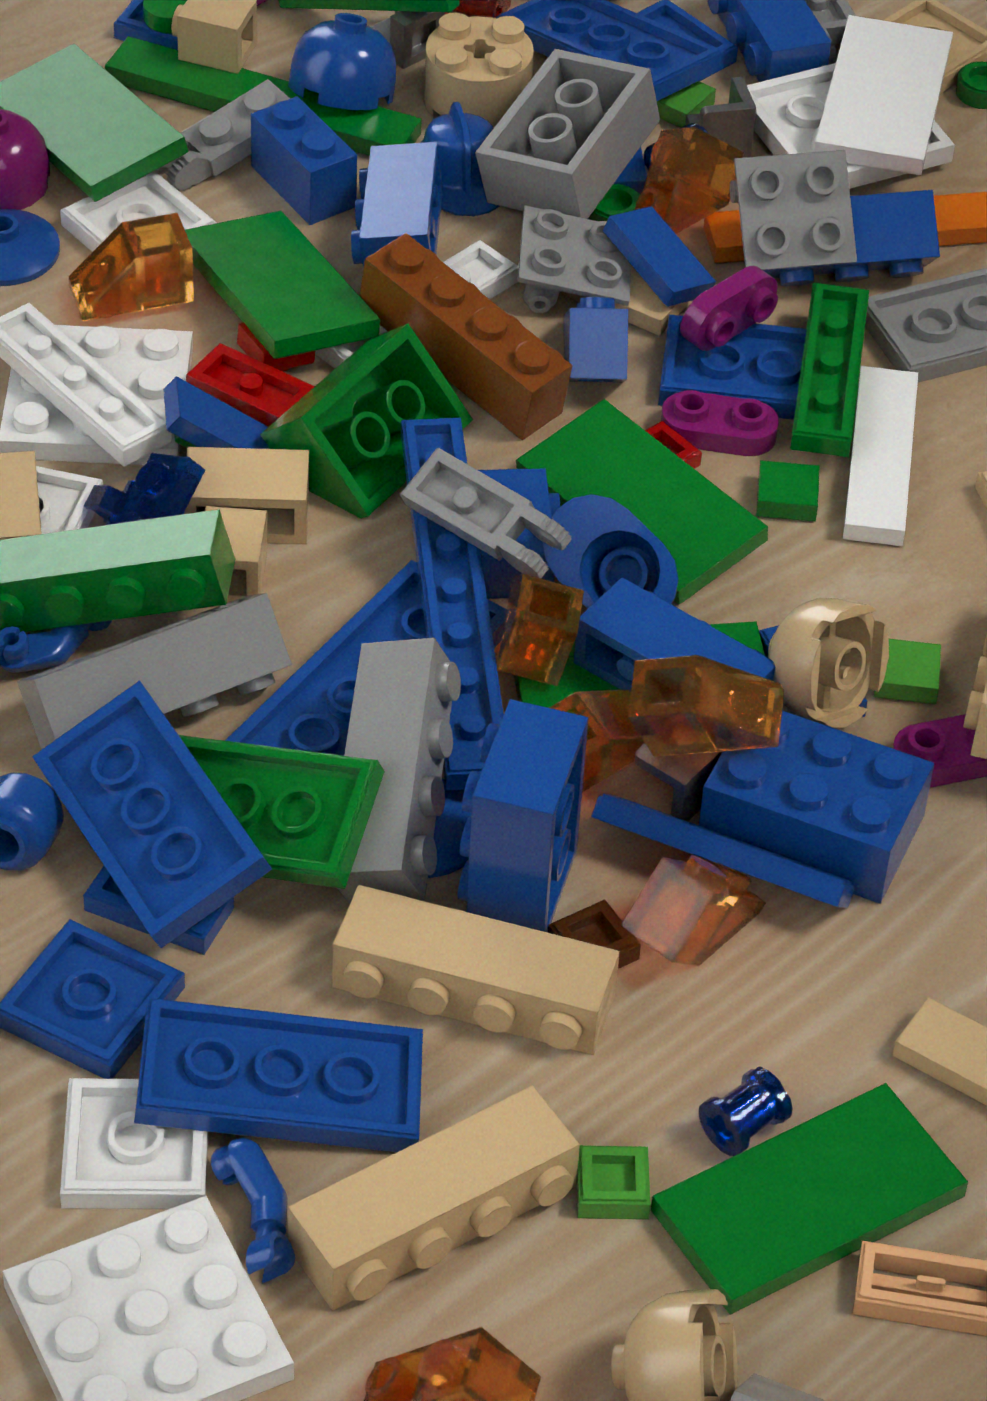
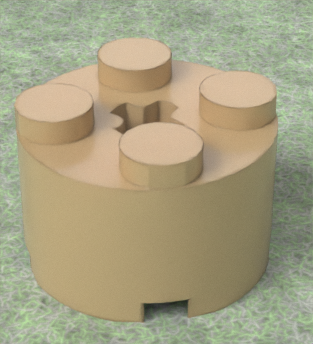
M457 12L443 15L439 19V27L430 34L426 43L424 103L427 111L432 116L434 110L440 115L448 114L452 103L460 102L464 113L478 115L488 120L494 128L532 79L534 49L530 38L524 32V23L513 16H502L496 19L481 16L468 17Z

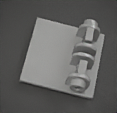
M845 150L734 159L736 180L730 181L729 190L731 202L738 203L745 268L754 265L761 270L857 262Z
M524 205L517 282L526 284L523 299L533 312L545 313L556 304L560 291L585 297L614 298L617 304L629 305L631 264L603 232L607 221H594L563 214L557 210H544Z

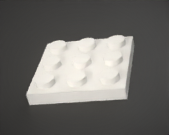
M836 63L747 85L756 106L754 131L773 155L814 152L815 140ZM935 120L923 170L952 162L955 144ZM847 163L849 189L908 174Z
M56 325L166 421L163 389L176 376L186 381V374L191 369L193 331ZM11 368L0 427V453L35 451V460L120 464ZM172 434V442L134 461L131 465L178 467L181 445L175 442L174 434Z
M206 1195L2 1271L4 1288L57 1401H240L294 1380V1362Z

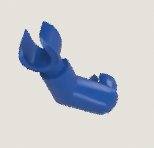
M112 620L58 627L48 632L26 634L24 630L20 632L18 627H6L0 630V667L12 673L57 667L65 664L89 636L88 630L101 631L108 628Z
M247 1138L234 1139L230 1141L229 1145L218 1148L213 1152L211 1166L216 1178L219 1181L223 1180L224 1185H234L239 1182L251 1203L250 1227L255 1232V1240L251 1241L248 1246L246 1267L249 1275L264 1268L263 1284L287 1273L295 1264L293 1247L285 1236L288 1198L285 1189L259 1144Z

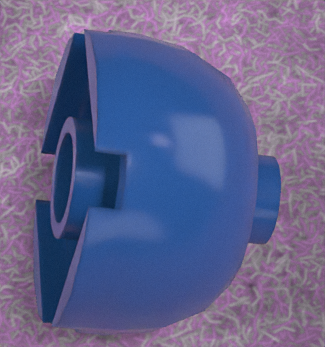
M339 13L335 15V20L317 24L305 31L299 39L292 57L288 86L295 94L302 98L304 88L319 93L317 103L324 106L347 110L377 109L379 98L384 97L387 104L393 102L396 83V56L392 45L378 30L367 26L366 18L351 13Z

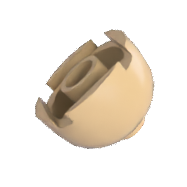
M817 598L799 605L788 614L772 636L768 648V658L775 665L774 691L785 706L803 718L832 728H846L861 719L868 709L860 707L859 704L865 698L868 689L879 692L885 678L889 659L888 631L885 623L874 620L872 612L876 610L873 607L846 599Z
M718 1289L684 1290L667 1293L641 1308L629 1325L625 1344H616L613 1349L611 1370L615 1388L618 1390L626 1389L628 1401H730L734 1391L737 1389L738 1362L733 1322H718L714 1306L728 1305L725 1295Z

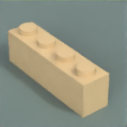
M358 885L333 943L332 988L348 991L361 998H375L413 1008L426 1015H440L479 1025L488 1031L506 1032L537 1040L557 1049H571L594 1055L616 993L620 951Z
M532 1085L288 1206V1240L293 1247L296 1261L332 1311L354 1300L363 1301L374 1297L389 1282L416 1268L426 1269L438 1264L451 1250L479 1236L489 1237L500 1232L512 1219L539 1205L550 1206L563 1199L572 1188L576 1187L580 1144Z

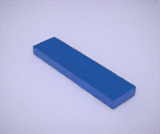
M604 793L603 796L599 795L591 815L592 818L836 907L848 908L856 887L852 885L853 881L616 795Z

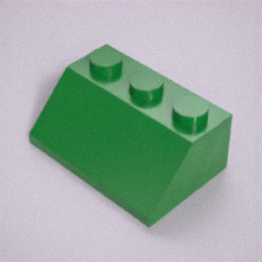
M409 323L366 341L260 435L270 449L309 450V492L362 519L374 512L407 481L401 441V420L461 418L462 429H464L473 421V418Z

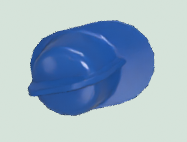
M453 102L448 114H443L432 120L426 128L424 138L420 143L437 142L443 184L441 210L454 215L474 217L490 213L500 207L499 205L487 203L475 154L476 150L493 130V126L488 120L478 115L464 113L460 102Z
M590 494L572 498L556 509L550 519L564 527L569 532V535L572 536V540L562 551L543 542L546 562L558 581L587 609L622 577L672 604L676 596L679 580L675 559L666 546L626 507L612 498Z

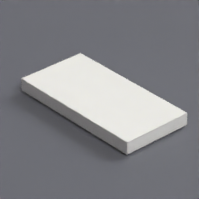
M849 15L815 140L814 152L845 150L846 161L849 164L922 175L951 49L953 32Z

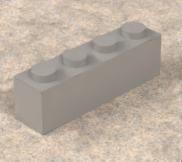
M262 593L228 602L226 605L212 608L17 681L42 750L139 680L164 714L180 708L182 716L186 717L219 705L216 694L237 686L239 694L244 695L276 683L272 672L291 666L292 663L267 593Z
M435 637L361 644L344 756L378 760L385 772L346 888H337L349 904L358 885L425 901L428 875H432L436 869L437 850L433 836L436 816H440L443 813L445 806V791L441 779L444 758L450 757L453 749V734L449 721L452 701L458 700L460 696L461 679L457 665L454 662H450Z

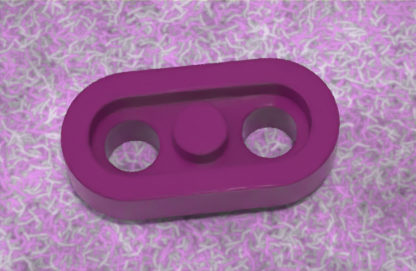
M754 265L740 270L704 291L693 300L682 318L681 335L702 351H709L715 347L725 345L732 337L755 323L765 321L773 313L778 302L777 281Z
M686 390L669 396L663 403L661 421H664L670 428L700 450L741 456H759L770 451L777 439L779 424L777 413L769 405L756 399H744Z
M966 714L909 725L900 730L894 739L893 749L934 763L930 788L987 777V759L970 755L976 730L963 728Z

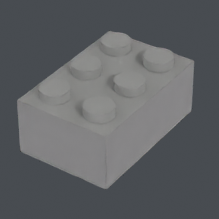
M554 49L475 152L487 203L523 211L524 205L544 210L552 209L563 214L588 219L660 121L651 70L649 68Z

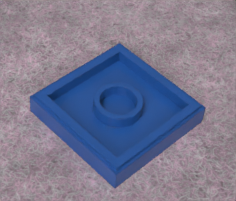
M69 919L1 1000L0 1028L104 1079H113L143 1041L147 999L175 1001L185 989V973Z

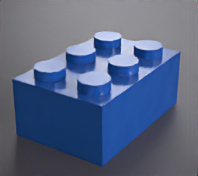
M510 699L500 725L494 723L488 725L481 750V762L485 763L481 773L476 771L470 772L462 799V811L472 813L466 821L460 843V856L469 858V861L467 860L463 867L457 894L459 900L467 901L466 912L548 933V924L552 923L577 853L588 717Z
M751 700L703 786L699 826L853 881L852 885L856 886L854 895L881 904L925 815L934 763Z

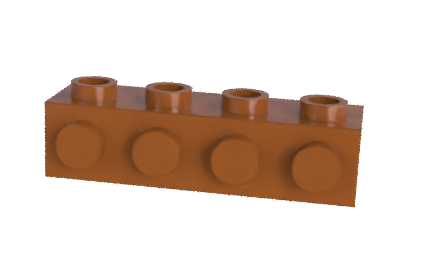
M404 233L365 258L359 296L378 315L380 326L389 332L409 323L444 377L523 441L562 414L573 365L565 360L557 350L550 348L526 329L517 318L506 313L482 294L473 283L466 281L443 263L434 252L426 249L410 235Z

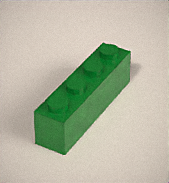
M220 509L0 540V630L13 626L18 627L20 632L23 630L28 632L226 605L236 559Z

